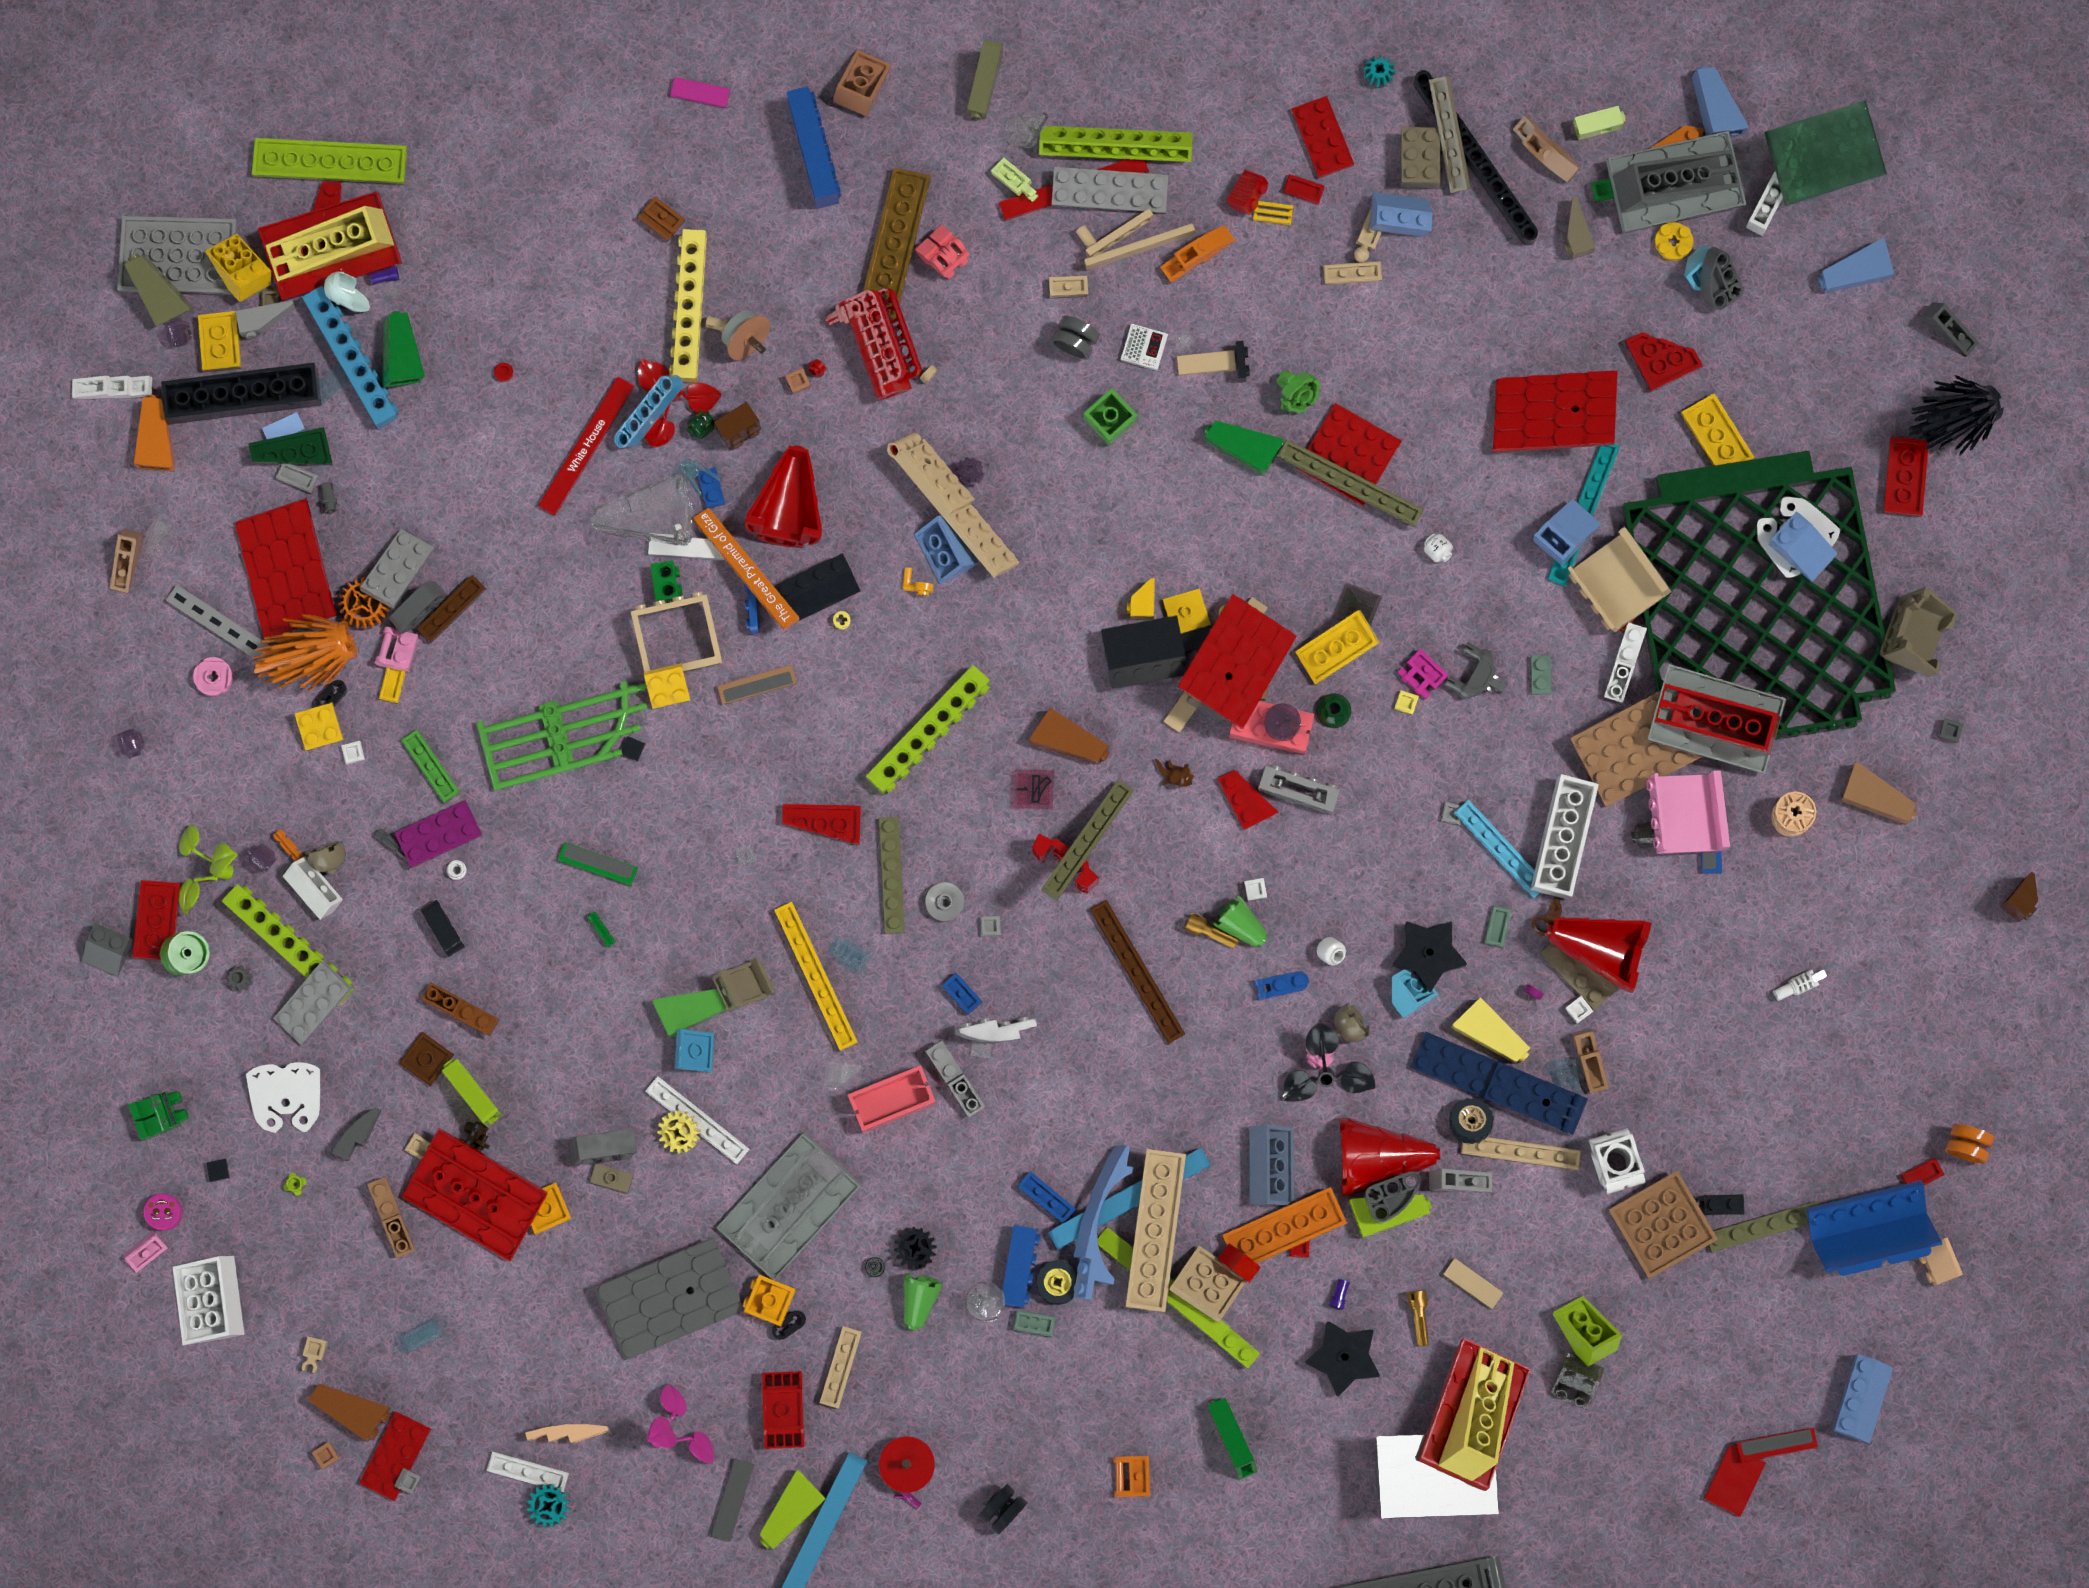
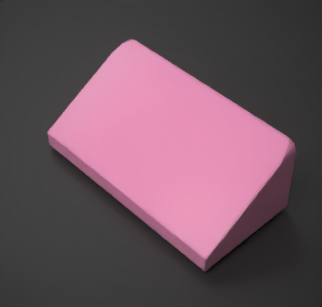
M153 1230L122 1255L124 1260L137 1273L168 1248Z

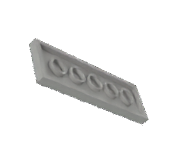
M1054 167L1051 206L1144 212L1150 209L1152 213L1166 214L1168 175Z

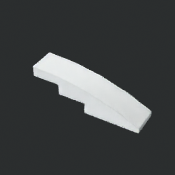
M98 376L72 379V398L74 399L135 398L152 395V377Z

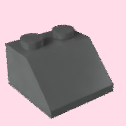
M94 923L86 940L82 962L118 977L134 940Z

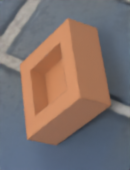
M803 368L785 375L793 394L811 387Z
M330 1442L312 1452L322 1470L340 1459Z

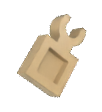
M307 1337L302 1356L308 1357V1359L302 1365L303 1371H306L307 1366L312 1364V1373H317L318 1365L316 1362L317 1360L323 1361L328 1341Z

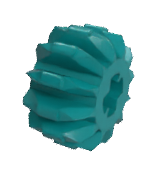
M1381 54L1379 59L1372 56V61H1366V67L1363 68V72L1366 73L1364 78L1370 79V85L1376 82V87L1379 88L1382 82V85L1385 87L1387 86V81H1393L1392 76L1395 75L1396 71L1393 69L1394 63H1389V57L1383 60V55ZM1380 68L1383 70V72L1381 73L1380 71V73H1377L1376 69L1379 70Z

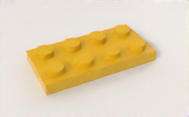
M1715 393L1681 412L1683 419L1713 466L1755 458Z
M1358 610L1295 652L1314 684H1318L1380 644L1361 610Z

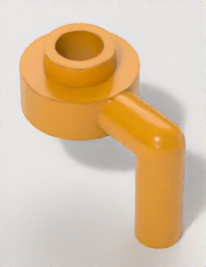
M904 568L902 586L904 591H915L919 596H929V593H933V584L925 582L911 583L912 568Z

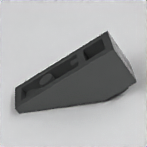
M1932 302L1921 315L1937 334L1966 357L1979 344L1976 338L1945 303Z

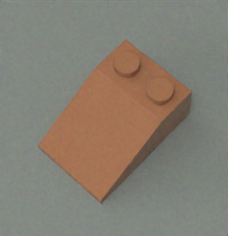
M857 50L836 87L833 102L868 117L892 64Z

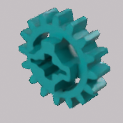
M543 1484V1489L538 1486L536 1488L537 1493H530L533 1499L527 1500V1503L531 1504L527 1511H532L533 1513L530 1519L537 1518L535 1524L543 1522V1527H546L548 1523L551 1527H554L555 1521L561 1524L560 1518L566 1519L568 1517L565 1511H570L571 1508L566 1507V1504L571 1501L565 1500L568 1493L562 1494V1487L556 1490L555 1484H551L550 1488H548L547 1484ZM545 1492H551L556 1494L557 1496L550 1497ZM539 1498L540 1505L539 1508L536 1509V1501ZM556 1500L551 1509L541 1510L546 1505V1501L549 1503ZM561 1502V1503H562V1508H561V1512L559 1513V1511L557 1510V1508H558V1503ZM547 1514L550 1517H552V1519L544 1518L541 1515Z

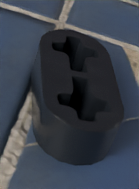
M341 680L331 682L316 699V706L322 705L321 700L326 701L331 697L328 703L333 702L335 707L347 693L345 683ZM343 685L341 687L343 691L341 693L336 692L333 696L332 694L335 692L334 686Z
M799 1310L788 1314L781 1328L786 1325L789 1326L784 1331L785 1335H776L778 1325H774L772 1328L773 1336L778 1340H784L806 1324L805 1314ZM795 1314L803 1317L800 1325L795 1323L791 1326L789 1324L794 1320L793 1316Z

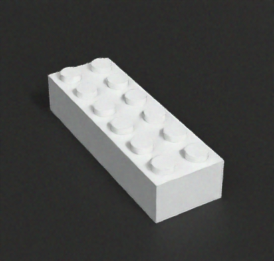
M1563 774L1557 777L1530 890L1567 900L1573 896L1599 784Z

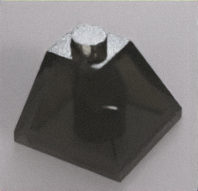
M1346 583L1333 619L1342 621L1356 611L1361 610L1371 627L1382 596Z

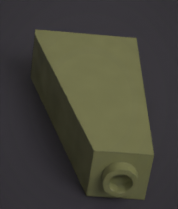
M988 40L983 41L967 107V115H970V118L974 120L986 119L1003 58V46L1000 43Z
M137 253L128 258L129 262L124 265L155 326H159L193 309L188 300L146 255L139 256Z

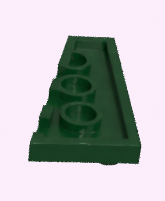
M324 427L248 443L253 463L333 465Z

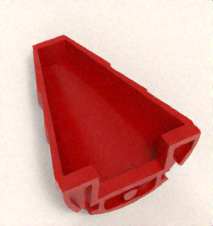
M789 445L772 470L771 476L761 489L758 498L748 511L745 527L750 533L755 532L758 539L784 547H803L805 543H809L811 546L820 541L822 525L814 486L815 477L808 449H804L799 445Z
M1555 918L1553 924L1548 925L1545 935L1548 936V941L1574 960H1579L1596 974L1601 975L1620 989L1633 993L1639 976L1637 969L1641 953L1648 940L1652 923L1644 920Z
M1339 1118L1342 1155V1196H1352L1367 1190L1372 1185L1407 1172H1420L1436 1165L1437 1160H1440V1148H1436V1144L1405 1133L1399 1134L1379 1126L1375 1127L1351 1118Z

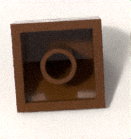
M2033 872L2029 873L2001 906L2004 911L2018 922L2022 919L2027 920L2037 910L2035 905L2038 903L2035 874Z

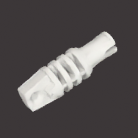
M1811 969L1790 979L1788 984L1774 990V996L1777 1001H1780L1793 994L1800 995L1819 986L1818 981L1827 977L1824 970L1814 973Z

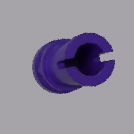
M396 265L387 267L385 270L370 273L373 285L385 281L400 280Z
M1338 1279L1334 1295L1329 1301V1306L1344 1310L1345 1296L1350 1282Z

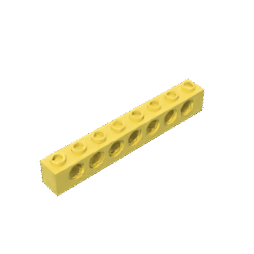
M683 229V235H679V247H682L681 254H678L677 265H680V272L676 273V284H679V291H675V302H678V307L674 309L673 319L676 321V328L673 327L672 339H675V346H671V358H674V364L670 365V375H678L681 377L682 382L697 383L707 244L706 230ZM689 248L697 249L694 254L687 253ZM689 266L696 268L691 273L686 272V268ZM686 285H694V289L691 291L684 289ZM686 303L693 304V307L689 310L683 308ZM686 321L692 323L689 328H683L682 324ZM683 340L690 341V344L686 347L680 345ZM683 358L689 359V363H688V364H686V365H681V364H679V362H680L681 359H683Z

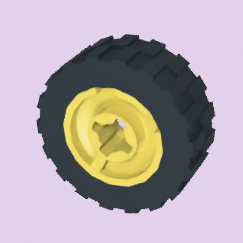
M1061 1260L1046 1263L1041 1267L1036 1277V1288L1039 1295L1050 1304L1061 1305L1068 1303L1074 1297L1077 1272L1073 1266ZM1060 1279L1062 1282L1061 1286L1054 1285V1281Z

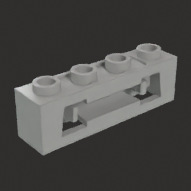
M1275 765L1265 767L1258 791L1330 815L1333 814L1340 792L1337 786L1326 783V785L1320 784L1317 779L1307 777V779L1299 777L1300 774L1294 771H1289L1288 773L1281 771L1282 768ZM1285 780L1287 784L1312 792H1319L1314 801L1313 797L1286 788L1281 790L1282 781Z

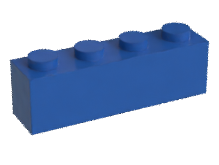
M1013 1226L1000 1305L1024 1309V1304L1028 1305L1030 1293H1027V1287L1032 1285L1034 1273H1030L1031 1265L1035 1266L1037 1254L1033 1252L1034 1247L1039 1246L1040 1234H1037V1229Z

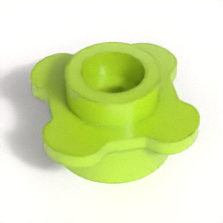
M290 1173L286 1184H284V1190L292 1191L296 1196L302 1194V1188L307 1184V1180L304 1177H298L295 1173Z

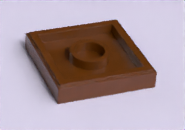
M422 1032L399 1064L431 1087L444 1069L443 1066L453 1058L454 1054Z

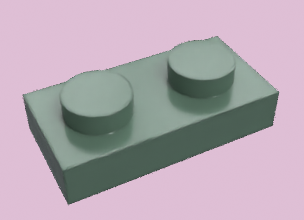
M1531 655V695H1551V656Z

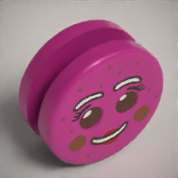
M156 1194L149 1198L144 1206L146 1222L157 1230H171L182 1219L183 1210L180 1202L169 1194Z

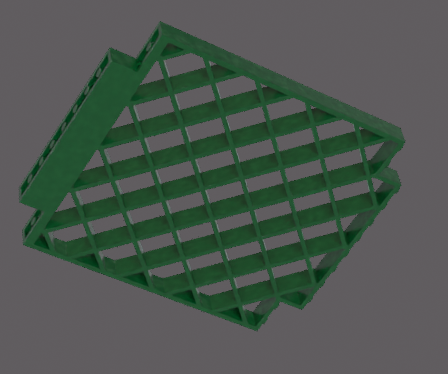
M1802 451L1658 474L1655 479L1658 498L1623 503L1622 512L1625 528L1634 540L1633 530L1643 517H1646L1668 532L1654 553L1639 542L1637 544L1651 563H1655L1676 578V581L1670 588L1673 592L1681 581L1705 598L1691 618L1666 602L1672 592L1655 603L1657 607L1650 617L1648 609L1642 613L1644 627L1647 628L1645 634L1656 692L1662 689L1664 682L1661 679L1659 669L1669 655H1672L1697 673L1717 678L1704 669L1703 666L1718 647L1742 664L1730 680L1731 683H1734L1746 666L1770 683L1764 691L1765 693H1768L1775 686L1798 702L1784 723L1780 721L1775 740L1781 739L1783 735H1788L1789 738L1800 736L1801 732L1816 734L1819 733L1820 729L1835 731L1838 730L1839 726L1845 725L1846 728L1857 727V723L1862 721L1858 700L1864 703L1872 701L1874 697H1880V700L1888 699L1896 692L1891 662L1881 656L1884 671L1873 664L1880 654L1885 639V632L1852 467L1814 472L1810 451ZM1846 479L1848 486H1846L1839 480ZM1828 482V485L1815 503L1792 489V487ZM1831 486L1850 498L1852 510L1843 522L1818 506ZM1781 489L1780 494L1767 511L1745 496ZM1786 494L1789 497L1805 499L1840 529L1841 533L1859 544L1861 556L1852 569L1836 558L1829 563L1846 575L1833 595H1830L1805 576L1799 574L1791 577L1799 584L1786 603H1784L1761 587V584L1774 566L1778 567L1766 551L1752 541L1757 533V526L1750 536L1746 537L1724 522L1737 501L1762 518L1775 519L1777 521V528L1780 530V526L1784 522L1772 515L1771 512L1782 496ZM1734 497V500L1721 518L1698 504L1699 502ZM1687 504V507L1673 526L1650 511ZM1690 509L1715 525L1701 545L1676 529ZM1640 512L1632 524L1630 513ZM1852 515L1854 516L1857 532L1846 526ZM1718 528L1743 544L1730 564H1727L1705 549V546ZM1671 535L1696 552L1682 572L1657 556ZM1746 547L1771 563L1757 584L1733 568V565ZM1699 555L1724 571L1710 591L1685 575ZM1861 561L1863 562L1866 579L1855 572ZM1727 574L1752 590L1738 611L1713 594ZM1849 578L1869 592L1870 602L1861 615L1836 599V596ZM1802 585L1827 602L1814 622H1811L1788 606ZM1755 593L1780 610L1766 630L1741 614ZM1708 601L1733 617L1719 638L1694 621ZM1830 605L1855 621L1842 642L1817 626V623ZM1871 607L1875 625L1864 618ZM1661 608L1686 625L1672 645L1652 633L1651 622ZM1783 612L1808 629L1795 649H1792L1769 633ZM1736 620L1761 637L1747 657L1722 641ZM1858 625H1861L1878 638L1879 649L1870 661L1845 645ZM1688 628H1691L1714 644L1700 665L1675 649ZM1811 632L1836 648L1823 669L1797 652ZM1764 639L1789 656L1775 677L1750 660ZM1655 644L1666 651V654L1659 663ZM1839 651L1864 668L1851 688L1825 672ZM1792 659L1817 675L1804 696L1778 679ZM1867 671L1887 683V689L1862 693L1854 692ZM1820 678L1845 695L1832 715H1829L1806 699ZM1848 698H1850L1854 717L1835 720L1838 712ZM1801 705L1825 721L1787 728V725Z

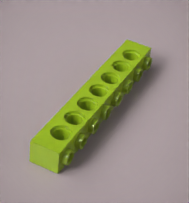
M1040 126L1039 155L1191 162L1193 132Z
M972 665L866 775V779L883 795L886 792L891 793L897 786L895 783L898 779L901 778L903 780L910 773L909 768L913 764L917 765L924 758L922 754L926 750L930 752L937 744L935 741L940 736L943 738L950 731L949 726L953 722L957 724L964 716L962 713L967 708L970 710L977 703L975 699L980 694L984 696L989 691L990 680ZM972 685L975 687V691L968 694L964 690L965 687ZM959 699L962 705L955 708L951 705V702ZM941 713H946L949 718L946 721H940L938 716ZM933 727L935 733L933 735H926L924 733L925 729ZM914 741H919L922 743V746L919 749H913L911 744ZM906 755L909 759L906 763L898 762V757ZM887 769H893L895 774L892 777H886L884 772Z
M237 884L222 902L300 973L308 978L313 972L314 967L323 961L324 956L316 949L314 952L308 948L310 943L302 936L298 939L294 935L296 931L289 924L284 926L279 922L282 918L274 911L269 913L265 909L267 905L260 898L255 900L251 896L253 892L245 885L241 887ZM245 901H251V907L247 910H243V903ZM265 914V920L258 923L256 921L257 916ZM278 926L280 928L279 933L272 936L271 929ZM293 939V947L285 948V942ZM303 952L308 953L306 961L299 960V956ZM331 962L328 964L335 972L338 971ZM345 975L342 977V979L351 987L353 982L350 979H348ZM353 987L337 1005L338 1007L352 993Z

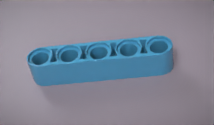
M662 376L616 433L614 440L619 448L634 447L641 441L682 389L683 382L680 376Z

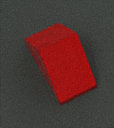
M1230 1243L1218 1258L1220 1262L1249 1283L1261 1268V1266Z

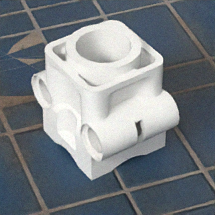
M1628 1128L1612 1132L1610 1136L1606 1134L1589 1139L1592 1150L1591 1157L1600 1184L1604 1187L1606 1194L1623 1190L1625 1186L1630 1188L1645 1183L1643 1174L1645 1171L1633 1134L1630 1135ZM1612 1152L1621 1154L1626 1162L1625 1170H1613L1607 1161L1608 1154Z

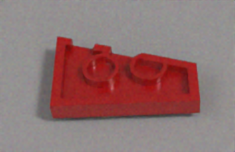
M1236 770L1217 778L1244 831L1279 813Z

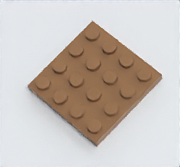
M1678 1170L1609 1209L1649 1279L1718 1240Z

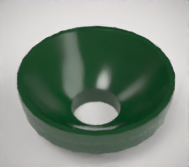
M1337 693L1327 694L1322 697L1316 708L1317 718L1324 726L1329 728L1342 727L1349 721L1352 713L1349 701L1343 695ZM1333 703L1340 706V712L1337 714H1332L1329 711V706Z

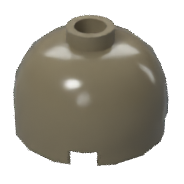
M342 841L321 845L322 847L317 848L316 851L312 848L305 852L310 866L318 872H325L326 875L336 873L337 868L343 864L346 856Z
M1349 1002L1337 1011L1334 1017L1336 1027L1334 1031L1338 1038L1341 1039L1343 1037L1346 1041L1354 1043L1370 1036L1371 1031L1369 1026L1367 1028L1364 1027L1362 1020L1364 1018L1360 1011L1354 1005L1350 1006Z

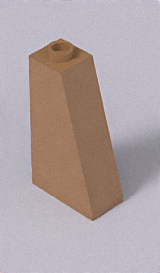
M1855 762L1853 764L1840 801L1906 825L1910 820L1914 821L1917 810H1915L1916 803L1860 763Z

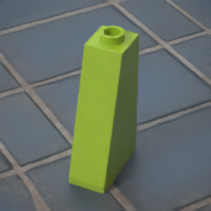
M451 1059L443 1066L442 1072L486 1127H489L503 1115L458 1059Z
M1423 1194L1414 1195L1411 1202L1399 1215L1385 1223L1379 1224L1372 1219L1365 1198L1349 1200L1362 1239L1430 1214L1429 1210L1432 1209L1429 1198L1425 1199ZM1376 1210L1377 1218H1386L1385 1210Z
M799 1470L793 1475L759 1534L762 1537L760 1542L767 1549L770 1547L775 1549L826 1500Z

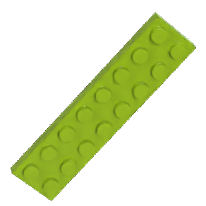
M255 138L252 176L405 184L408 148L403 145Z

